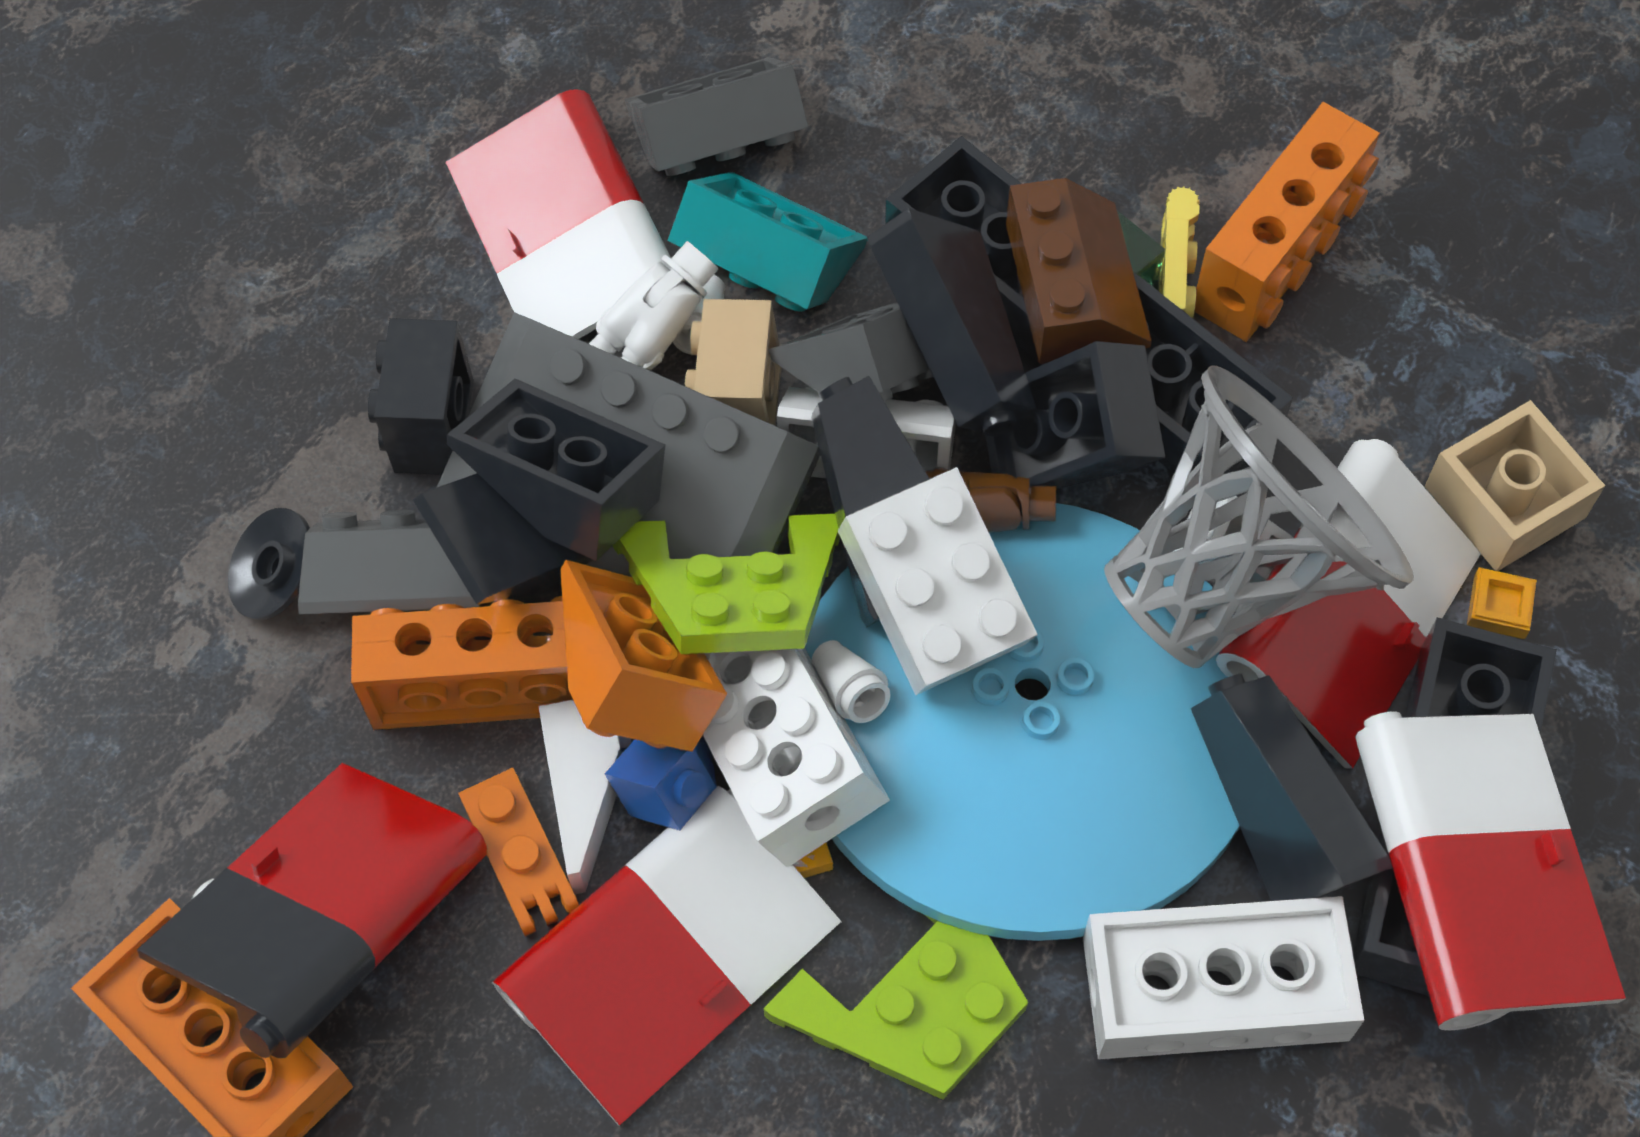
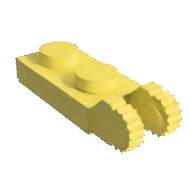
M1183 186V188L1177 187L1175 190L1172 189V192L1168 193L1166 210L1161 225L1159 292L1193 318L1196 286H1187V274H1194L1196 267L1197 242L1193 241L1195 234L1194 223L1198 221L1200 200H1198L1199 195H1196L1195 191Z

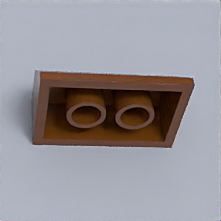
M1067 178L1010 185L1006 227L1039 364L1051 362L1096 341L1144 345L1145 349L1150 348L1152 341L1115 203Z

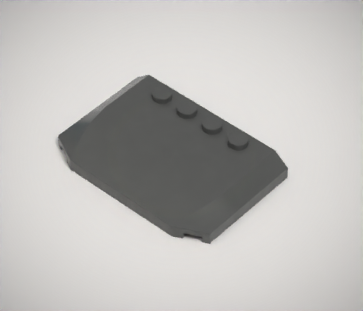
M514 312L468 415L469 417L513 379H518L666 444L659 501L638 522L665 521L670 559H688L700 554H709L716 557L751 556L758 552L777 554L788 529V516L795 514L821 456L819 446L516 312ZM452 451L436 488L477 472L458 454ZM613 546L597 561L592 560L586 564L632 577L629 573L627 559L623 554L618 555Z

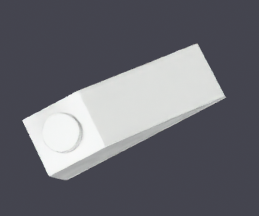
M568 700L538 707L566 871L575 895L585 893L617 796L605 773L622 754L621 749L627 748L632 743L631 738L617 735L604 737L587 729L574 701Z

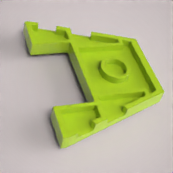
M835 514L788 516V539L791 554L777 555L772 552H758L751 556L716 557L709 554H700L688 559H670L665 521H641L635 523L613 545V548L618 555L623 554L629 563V573L637 585H643L650 595L651 608L680 654L805 649L821 600V589L825 577L829 575L835 546H838L841 537L838 533L839 528Z
M926 916L934 925L852 1011L847 1010L804 969H801L764 1007V1016L774 1024L785 1028V1025L813 1037V1041L832 1050L837 1048L868 1062L869 1067L944 1100L1026 1011L1028 1001L989 935L973 933Z

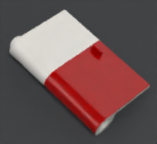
M568 90L554 96L446 161L514 312L579 339L596 329L597 322L603 312L611 308L637 279L656 263H663L661 258L664 255L671 258L590 95L584 90Z
M1378 439L1354 442L1338 466V470L1360 493L1392 534L1411 566L1414 575L1413 581L1404 589L1384 585V590L1372 588L1323 597L1300 608L1267 619L1234 639L1220 651L1216 658L1218 667L1227 677L1242 673L1245 682H1249L1270 675L1297 718L1344 768H1353L1360 757L1355 736L1365 728L1364 722L1368 718L1387 712L1417 662L1421 646L1436 618H1443L1481 554L1399 459L1397 451L1390 444ZM1338 503L1330 524L1357 548L1371 547L1358 526ZM1301 524L1293 538H1296L1303 524ZM1345 561L1332 562L1329 569L1322 578L1328 576L1329 574L1343 567L1347 563ZM1287 563L1275 565L1266 580H1271Z
M1384 712L1368 718L1364 722L1365 728L1359 731L1355 738L1439 1029H1467L1489 1023L1513 1011L1612 1004L1625 1000L1623 987L1534 715L1402 718L1399 712Z
M717 786L680 831L669 827L495 978L492 983L512 1010L531 1029H535L615 1123L620 1126L842 921L793 865L787 868L757 842L731 789L726 791Z

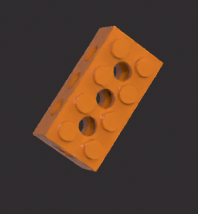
M1322 102L1206 248L1196 288L1194 312L1245 342L1250 339L1259 326L1267 329L1282 308L1284 300L1280 298L1288 288L1293 291H1297L1311 270L1312 263L1309 261L1314 254L1319 252L1324 255L1330 249L1340 231L1338 223L1344 216L1352 219L1364 203L1368 190L1364 189L1363 186L1373 174L1379 158L1374 156L1373 152L1380 133L1329 104Z
M562 596L556 597L550 602L524 604L518 600L506 599L496 601L490 606L464 608L456 604H440L434 606L429 611L403 612L395 608H382L371 612L370 615L352 616L351 683L373 730L540 718L538 706L573 700L568 690ZM546 632L551 635L533 636V633ZM477 636H485V637H489V638H491V639H490V640H475V637H477ZM424 640L430 642V644L420 645L416 644V641Z
M170 898L71 988L213 1137H303L353 1088L340 1068L308 1036L286 1058L279 1059L271 1055L268 1058L258 1056L241 1039L240 1029L242 1026L235 1007L140 959L137 949L181 910ZM180 988L178 994L172 1000L164 1003L165 998L172 991ZM222 1030L220 1037L214 1043L204 1046L206 1039L212 1033ZM266 1072L264 1079L258 1086L251 1090H245L246 1084L251 1077L257 1073Z

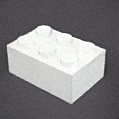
M957 467L846 516L838 529V533L915 695L1020 648L1038 635Z

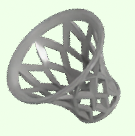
M1210 366L1202 374L1201 379L1205 389V402L1201 405V410L1193 426L1185 451L1172 477L1164 501L1150 516L1142 529L1104 568L1106 578L1113 592L1139 626L1170 655L1192 668H1201L1238 636L1267 619L1287 613L1330 595L1372 588L1384 590V585L1404 589L1414 578L1411 566L1392 534L1338 468L1297 426L1266 398L1243 380L1218 366ZM1226 400L1234 403L1258 421L1256 425L1244 430L1226 404ZM1222 430L1229 441L1220 448ZM1277 438L1323 484L1322 486L1297 491L1272 464ZM1203 446L1201 462L1191 471L1193 463ZM1242 459L1250 466L1243 470L1224 474L1226 470ZM1268 488L1275 496L1266 498ZM1247 492L1246 494L1231 500L1230 502L1216 508L1217 502ZM1338 503L1355 522L1371 547L1357 548L1330 524ZM1193 507L1191 518L1176 525L1187 515L1188 511ZM1290 511L1303 524L1296 538L1259 540L1271 514ZM1243 515L1241 531L1211 540L1207 539L1210 530ZM1231 555V556H1229V557H1225V558H1222V559H1218V560H1214V561H1210V562H1206V563L1199 564L1200 562H1203V561H1206V560H1210V559H1213V558H1218V557H1223V556ZM1345 561L1347 563L1343 567L1339 568L1338 570L1334 571L1328 576L1322 578L1329 569L1332 562ZM1287 563L1271 580L1249 583L1257 568ZM1175 575L1173 586L1165 587L1163 585L1164 578ZM1127 576L1139 583L1134 594L1124 579ZM1215 580L1212 590L1202 592L1204 581ZM1165 607L1176 620L1171 633L1169 634L1147 611ZM1207 612L1206 617L1195 620L1197 614Z

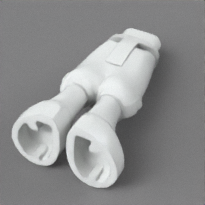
M688 241L672 258L664 255L661 258L663 263L658 262L622 294L611 308L603 312L596 326L598 335L589 343L590 345L613 355L625 346L621 358L649 371L662 362L665 351L685 326L700 300L708 293L703 286L719 270L711 260Z

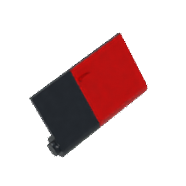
M341 763L141 945L137 951L140 959L235 1007L242 1026L240 1029L241 1039L252 1052L263 1058H268L270 1055L279 1059L286 1058L487 855V845L479 830L461 815Z

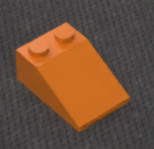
M565 560L560 571L568 690L586 728L604 737L617 735L643 741L655 748H665L668 746L693 752L727 696V692L705 653L680 654L651 608L650 595L644 586L637 585L632 577Z

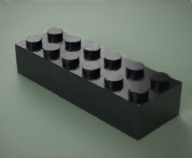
M1437 617L1421 646L1406 718L1533 714L1541 734L1557 649ZM1381 829L1378 841L1389 856ZM1391 868L1371 876L1353 952L1356 975L1430 996L1394 870Z

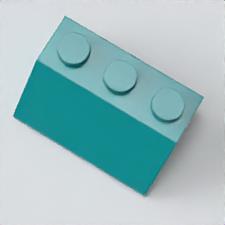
M730 172L688 181L667 241L679 247H682L688 241L715 265L730 271L728 277L735 283L748 288H759L760 286L776 294L775 301L780 305L795 311H805V309L824 304L830 299L865 248L868 238L742 176Z

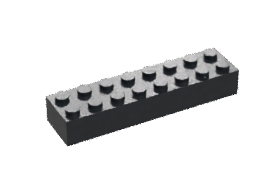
M960 136L886 198L885 224L909 208L980 231L1015 343L1039 362L1006 227L1010 185L1022 183L963 136ZM1133 272L1152 341L1151 347L1146 348V354L1165 452V458L1158 460L1160 463L1175 473L1201 410V405L1205 402V389L1201 377L1210 366H1218L1234 374L1260 393L1287 417L1293 400L1292 396ZM1226 400V404L1244 430L1256 425L1258 422L1256 419L1234 403ZM1222 430L1220 448L1229 441ZM1203 446L1193 463L1191 471L1201 462ZM1242 459L1226 470L1224 474L1243 470L1248 464Z

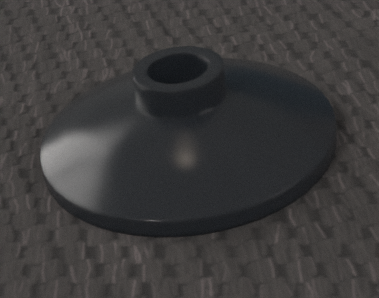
M287 508L268 510L258 516L241 535L229 565L228 591L234 607L242 615L254 620L270 619L284 611L299 594L305 533L310 529L305 518L299 513Z

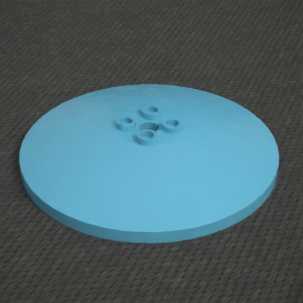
M1056 503V521H1030L1029 530H1023V522H1020L1017 529L989 533L1038 635L1024 646L918 695H915L881 621L879 620L867 628L862 621L848 567L836 578L821 598L805 646L811 660L813 653L821 644L830 640H836L882 671L888 680L890 701L886 709L877 718L866 723H856L851 719L845 720L890 801L832 838L839 850L854 866L887 894L913 910L939 922L973 933L1004 939L1034 941L1072 939L1084 936L1090 914L1161 909L1186 892L1203 877L1226 851L1240 825L1191 708L1211 697L1208 687L1227 678V676L1217 665L1216 658L1220 651L1201 668L1189 667L1170 655L1139 626L1110 587L1104 571L1105 565L1114 556L1118 555L1140 530L1101 513ZM1175 575L1164 578L1163 585L1165 587L1173 586ZM1127 576L1124 579L1134 594L1139 583ZM1204 581L1202 592L1212 590L1213 587L1208 581ZM1165 607L1147 611L1169 634L1171 633L1176 620ZM1207 612L1197 614L1195 620L1206 617ZM1024 679H1035L1045 685L1048 694L1039 700H1027L1017 693L1015 685Z

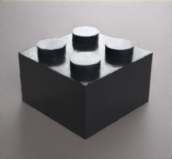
M389 318L386 340H379L376 347V369L378 374L381 375L379 388L371 389L369 393L370 423H376L378 426L380 451L387 452L394 473L442 475L453 451L447 445V434L468 418L474 381L458 321Z

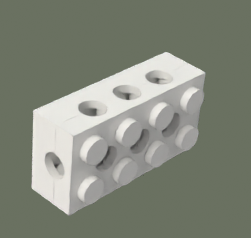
M806 649L705 653L727 692V696L703 736L757 842L787 868L890 801L846 720L837 713L816 669L812 665V660Z
M1343 896L1089 915L1083 943L1098 1059L1345 1042L1351 1040L1364 1022ZM1279 966L1285 968L1293 975L1295 981H1287L1278 977L1271 967ZM1208 971L1224 973L1230 978L1233 985L1216 983L1211 979ZM1144 976H1159L1168 983L1170 989H1155L1145 981Z

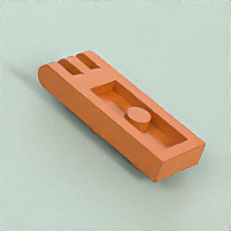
M510 768L458 793L471 823L479 830L485 840L489 862L525 937L536 932L534 920L527 910L538 906L547 926L559 921L550 899L560 895L562 905L569 914L579 906L514 768Z

